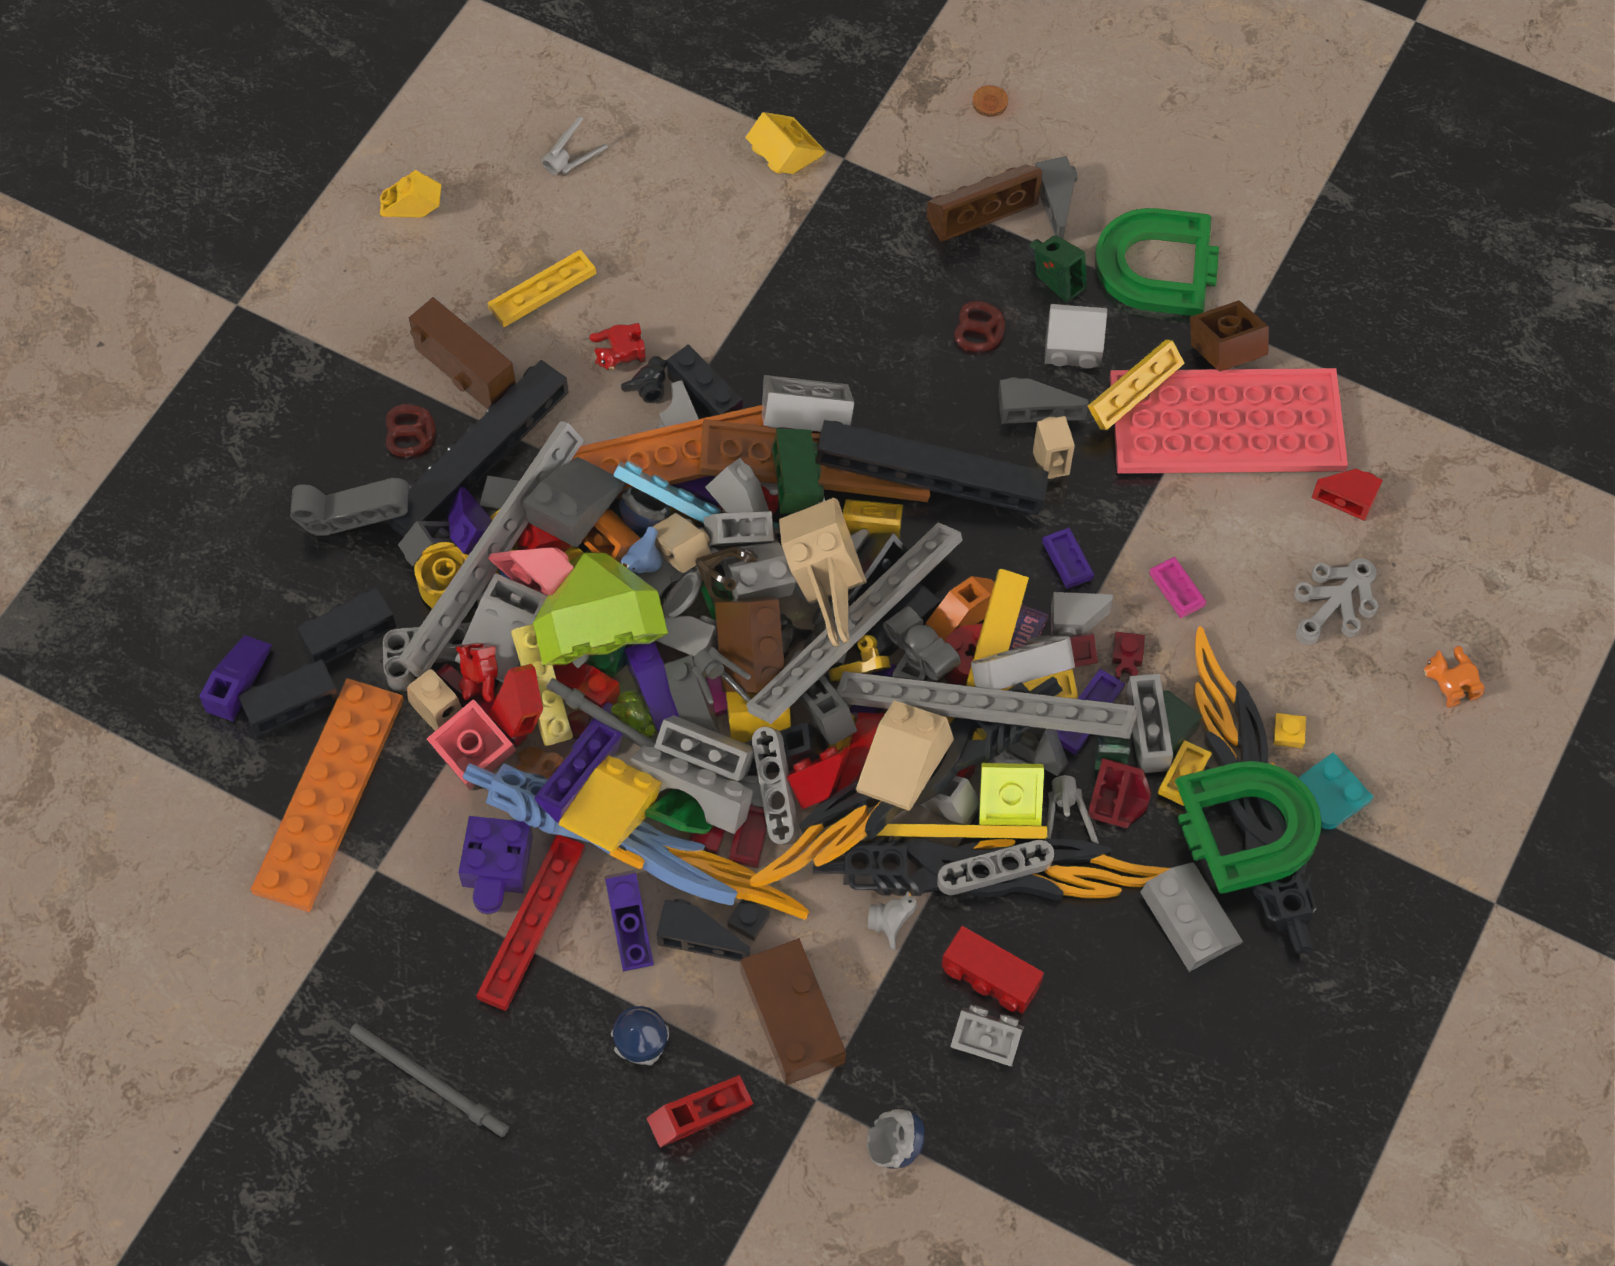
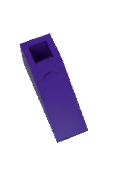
M246 635L243 636L212 671L199 696L207 713L234 721L242 706L238 695L252 687L272 648V644Z
M635 870L604 876L623 971L653 966L654 963Z

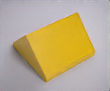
M846 499L843 516L850 536L865 529L869 531V535L871 533H894L898 539L900 538L903 505Z
M726 692L730 738L745 743L751 741L754 732L761 727H772L778 731L791 727L790 707L770 724L750 714L746 705L747 702L737 692ZM759 692L746 693L753 699Z

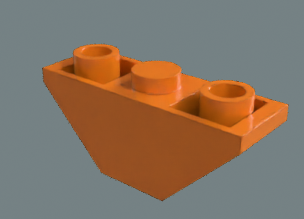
M971 576L948 592L925 625L933 628L938 637L943 638L944 641L957 628L965 625H976L985 618L995 582L992 579Z

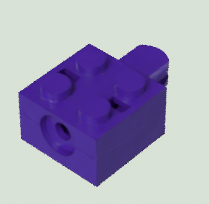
M469 816L458 873L462 887L474 888L473 903L476 909L483 914H493L500 910L504 892L524 893L533 841L531 826L525 822Z

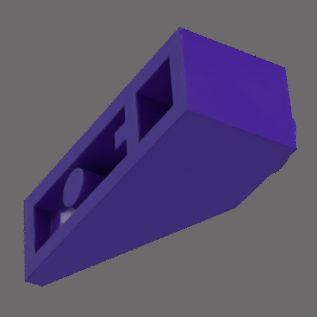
M460 486L448 509L450 538L463 554L469 555L491 524L492 519L468 490Z
M655 643L637 644L625 649L626 664L651 721L655 726V730L659 734L663 720L673 715L679 717L669 689L663 660Z

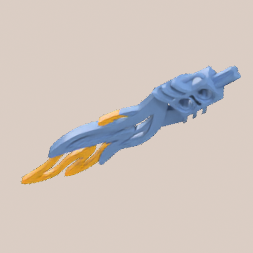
M471 763L467 765L466 771L463 774L464 780L489 790L486 799L487 804L508 812L512 818L520 822L524 821L534 828L539 827L540 830L548 834L567 836L592 843L558 825L559 823L534 800L535 795L548 781L545 777L535 773H525L504 763L496 774ZM645 821L613 853L596 845L616 859L635 868H643L665 883L704 899L727 905H733L735 898L748 900L804 920L807 919L809 910L801 903L772 886L752 887L749 880L756 875L752 870L729 859L704 851L705 845L664 834Z

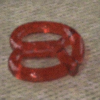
M982 301L966 303L960 310V323L956 327L954 337L959 346L970 351H986L995 347L1001 341L1005 332V320L1002 311ZM979 309L990 313L992 317L988 322L969 319L968 313L971 310ZM997 324L996 332L993 334L992 328ZM964 330L985 333L988 341L983 343L969 342L964 339L963 332Z
M410 404L399 405L392 408L386 416V426L389 430L386 436V446L392 454L397 456H413L423 452L431 445L435 435V424L427 409ZM402 413L419 415L416 424L395 425L394 419ZM425 423H426V429H427V430H426V435H425L424 432L422 431V428H423V426H424ZM397 436H417L421 443L413 447L401 448L395 445L394 440Z

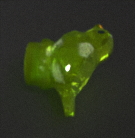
M626 691L620 694L617 698V704L610 708L611 713L648 738L657 734L655 725L651 720L650 710L644 705V700L640 697L639 693L636 691Z

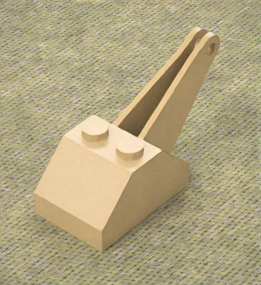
M832 498L779 519L781 545L791 573L807 601L812 604L819 602L829 639L832 645L837 647L840 645L839 636L843 643L849 642L848 590L865 584L867 581L840 504L837 499ZM831 596H832V602H833L834 617H833V613H832L831 606H830L829 599H828V597H831Z

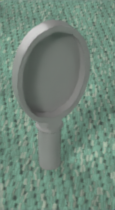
M709 547L711 553L718 552L717 549ZM697 566L691 573L683 576L666 597L663 604V612L669 618L683 613L696 599L703 580Z

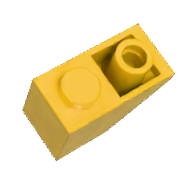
M414 170L381 193L379 215L383 217L422 218L439 207L441 184Z

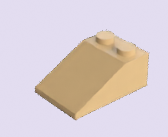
M894 700L878 725L856 787L857 792L910 811L954 740L947 718Z

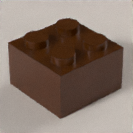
M1240 300L1190 317L1191 346L1219 372L1268 355L1269 326Z

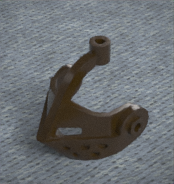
M732 547L696 559L695 563L714 602L729 600L718 592L714 579L723 583L725 589L729 591L734 590L738 586L737 579L733 577L727 578L715 570L717 564L729 556L748 563L757 561L758 556L753 551L747 548Z

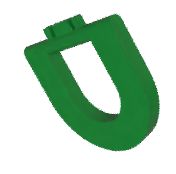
M1159 208L1136 209L1116 217L1104 228L1097 242L1095 269L1101 284L1118 301L1136 309L1188 316L1203 313L1206 286L1214 287L1217 282L1219 247L1210 246L1212 217L1204 213ZM1143 240L1196 244L1193 283L1144 278L1131 270L1126 262L1125 253L1133 244Z
M1245 761L1180 776L1175 780L1187 811L1186 814L1178 816V821L1180 825H1184L1182 826V831L1189 849L1194 850L1192 851L1194 861L1206 859L1219 893H1228L1285 878L1303 867L1314 853L1321 832L1320 809L1310 789L1291 772L1269 763ZM1244 797L1263 798L1280 809L1286 820V832L1279 840L1265 846L1221 856L1202 810L1203 807Z

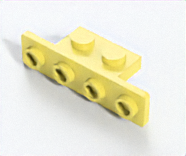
M533 624L513 629L511 634L521 666L532 664L536 670L543 705V712L538 720V726L544 745L549 746L572 739L573 734L562 698L546 688L552 677L554 679L556 677L552 665L542 664Z

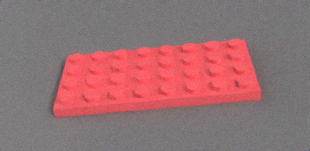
M1336 368L1229 369L1220 372L1217 369L1176 370L1114 423L1117 473L1346 471L1348 467ZM1111 370V386L1129 370Z

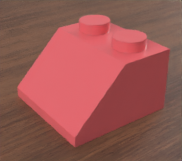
M558 548L492 553L488 557L511 580L545 595H553L574 568L567 561L569 559L568 556Z
M474 699L427 738L428 742L469 790L476 786V784L463 778L469 763L492 772L516 752L510 740Z

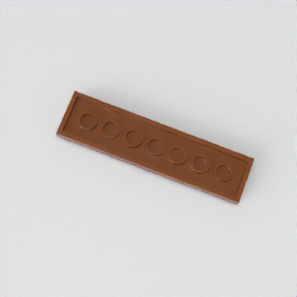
M704 419L702 424L700 474L718 476L727 466L741 458L745 464L751 467L759 482L777 484L772 453L776 428ZM811 433L812 441L818 443L819 433ZM820 465L821 474L818 482L819 485H823L824 490L928 502L930 497V490Z

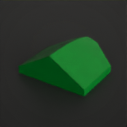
M679 789L671 790L645 811V816L680 831L706 834L713 827V825L706 822L704 811L699 802L687 792Z

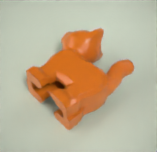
M1461 646L1454 648V657L1460 663L1456 667L1449 669L1442 652L1438 650L1435 656L1428 659L1426 667L1423 669L1426 677L1438 682L1440 690L1446 696V706L1448 708L1461 703L1460 699L1465 697L1464 691L1468 692V697L1471 701L1480 698L1485 689L1480 680L1478 668L1464 654Z

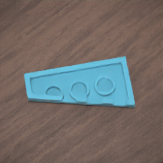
M620 461L614 471V477L703 524L704 517L721 514V510L715 505L696 498L684 489H677L669 485V482L660 476H650L642 472L643 469L631 461H627L626 464Z

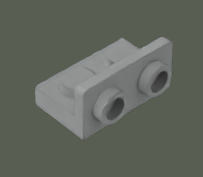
M971 1004L969 1009L963 1007L950 1047L1012 1066L1024 1026L1018 1025L1019 1019L1001 1014L999 1019L987 1015L989 1010Z

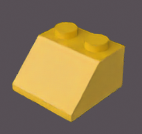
M763 112L745 137L752 144V150L764 157L769 162L768 167L777 174H794L822 157L826 152L794 117Z

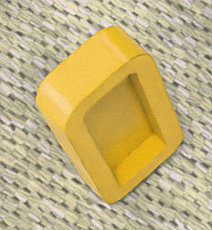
M864 635L857 643L858 648L861 650L862 661L829 669L830 682H839L843 672L870 674L891 668L889 656H879L878 649L876 648V638L871 635Z

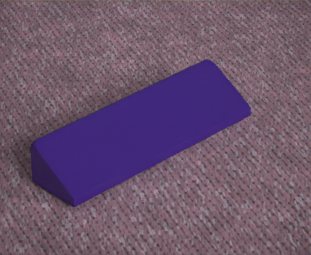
M596 721L535 795L534 800L559 823L561 817L595 768L609 755L614 757L618 752L623 734Z

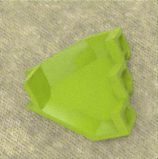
M582 553L570 560L569 563L574 566L573 570L553 595L547 596L533 621L543 665H567L583 655L609 654L626 644H650L668 634L658 591L607 553Z

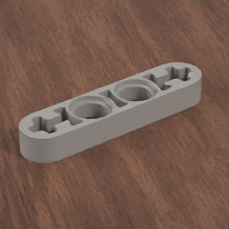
M761 727L754 732L752 745L767 830L770 839L774 843L789 845L797 839L799 825L792 788L786 777L789 774L783 737L775 728ZM766 734L773 737V742L769 743V748L766 745H762V740L766 739ZM776 753L777 757L764 758V754ZM771 762H776L780 768L779 775L775 779H770L766 774V768ZM781 792L785 797V803L782 808L777 810L772 806L771 799L775 793ZM787 813L788 817H781L782 821L774 817V814ZM782 823L783 826L789 827V832L785 833V838L783 835H778V830L782 828Z
M1035 840L944 865L939 870L937 886L944 894L956 895L1038 873L1051 866L1054 849L1047 841ZM1035 850H1039L1041 854H1046L1044 861H1040L1038 857L1031 858L1034 856ZM1006 857H1013L1018 861L1019 867L1015 870H1007L1003 867L1002 860ZM1030 858L1027 863L1028 866H1025V859ZM980 864L985 865L989 869L990 874L985 878H978L973 874L972 868ZM963 869H966V875L969 882H966V876L960 877L963 875ZM951 873L953 878L959 877L956 885H952L950 881H944L947 874Z

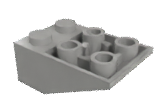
M494 574L482 596L462 645L477 642L483 643L484 648L486 645H495V657L498 665L496 680L504 683L506 673L513 667H520L521 664L511 631L533 624L547 595L499 574ZM459 653L455 658V662L460 663Z

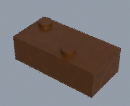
M434 297L408 317L411 327L410 334L413 337L415 349L450 377L460 391L469 393L485 408L488 409L490 405L497 403L511 385H516L513 363Z
M800 938L740 959L743 980L785 1085L845 1064L846 1050Z

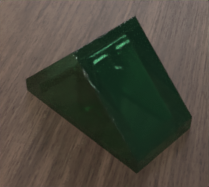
M1165 690L1163 691L1174 756L1179 751L1183 741H1188L1199 729L1202 715L1172 692Z
M1096 735L1094 769L1100 770L1103 758L1127 764L1130 752L1129 739Z

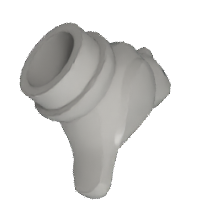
M907 892L901 899L889 900L885 905L883 903H878V905L870 904L868 929H873L876 932L883 931L888 937L890 949L896 950V936L907 918L917 909L916 900L911 896L910 892Z

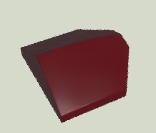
M1103 758L1088 810L1089 817L1128 828L1147 810L1152 793L1143 769Z

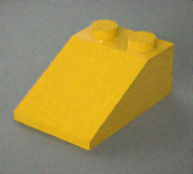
M609 755L592 772L561 817L558 825L613 853L647 818L645 811L656 803L662 782L646 772H641L625 764L623 760Z

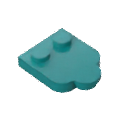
M1334 752L1298 777L1314 795L1320 809L1321 828L1324 829L1336 828L1372 802L1374 798Z

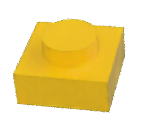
M1276 713L1274 718L1273 745L1303 749L1305 744L1306 716Z

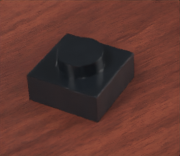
M742 899L727 921V926L755 941L769 919L770 911L752 901Z

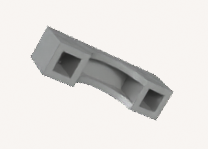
M646 745L631 757L629 766L641 772H646L653 778L661 781L660 791L673 788L685 791L693 796L701 805L707 823L734 834L747 820L753 790L743 786L741 783L728 780L716 775L711 770L699 768L683 759L675 758Z

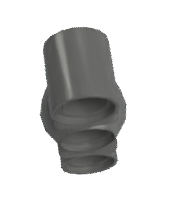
M905 607L883 623V629L889 639L899 645L901 649H904L913 661L920 662V668L933 681H938L961 664L956 650L949 643L945 642L943 638H939L933 628L923 625V619L911 607Z

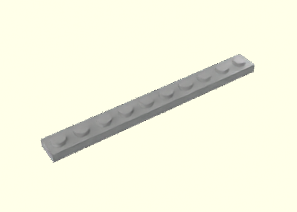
M559 422L397 660L416 677H420L430 670L498 569L488 559L489 555L510 551L528 525L524 501L540 481L569 463L584 442V439L568 422Z
M937 523L848 607L849 642L843 643L839 636L840 645L834 647L829 639L826 628L746 704L748 712L772 724L962 542L961 532Z
M843 672L836 691L846 704L889 709L892 702L896 700L941 716L1130 739L1137 716L1136 707L1132 705Z

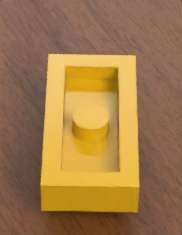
M1184 740L1159 788L1158 794L1184 806L1175 780L1180 776L1204 771L1212 753Z

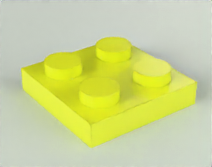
M981 763L979 824L1041 826L1044 780L1043 764Z

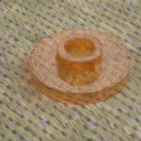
M986 85L975 91L972 104L979 114L986 117H995L1001 115L1007 109L1008 96L1000 87Z

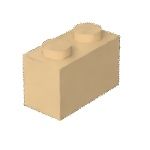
M1048 417L1038 421L1033 454L1038 469L1049 472L1048 479L1069 475L1075 445L1066 417Z
M674 513L652 526L658 531L655 542L656 548L661 552L663 559L681 573L696 566L695 561L698 557L712 554L708 546L710 544L708 534L703 528L698 529L695 527L690 519H684L679 514Z

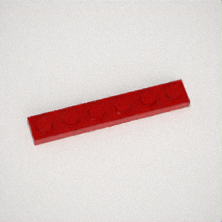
M556 834L476 995L478 1000L507 1011L586 850L585 844Z

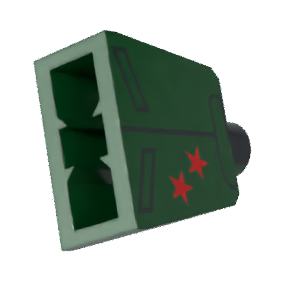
M1057 235L1051 236L1045 242H1041L1039 239L1031 242L1028 247V253L1035 257L1036 275L1066 303L1087 288L1086 253Z

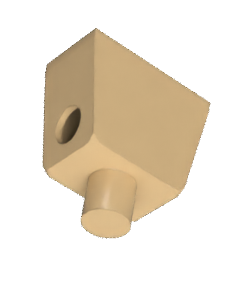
M432 669L426 671L407 687L408 702L435 731L462 709L456 694ZM444 711L445 713H450L448 716L442 717Z

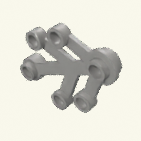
M1359 558L1351 561L1348 567L1330 568L1325 563H1318L1314 566L1311 574L1314 581L1324 583L1328 579H1347L1341 586L1312 587L1307 582L1297 584L1294 597L1299 602H1308L1310 599L1329 598L1311 619H1305L1299 623L1296 630V638L1300 643L1304 645L1315 644L1320 637L1321 626L1339 606L1341 607L1343 619L1342 633L1347 637L1356 636L1361 627L1360 621L1355 618L1351 593L1356 587H1358L1361 599L1359 606L1360 614L1367 618L1373 617L1376 614L1378 602L1372 598L1370 584L1375 580L1377 571L1372 562ZM1357 569H1362L1367 573H1360ZM1316 571H1324L1326 575L1321 576ZM1299 590H1306L1308 594L1302 595ZM1364 605L1372 606L1373 610H1367ZM1352 624L1356 629L1350 630L1346 625ZM1305 627H1310L1314 631L1308 632Z

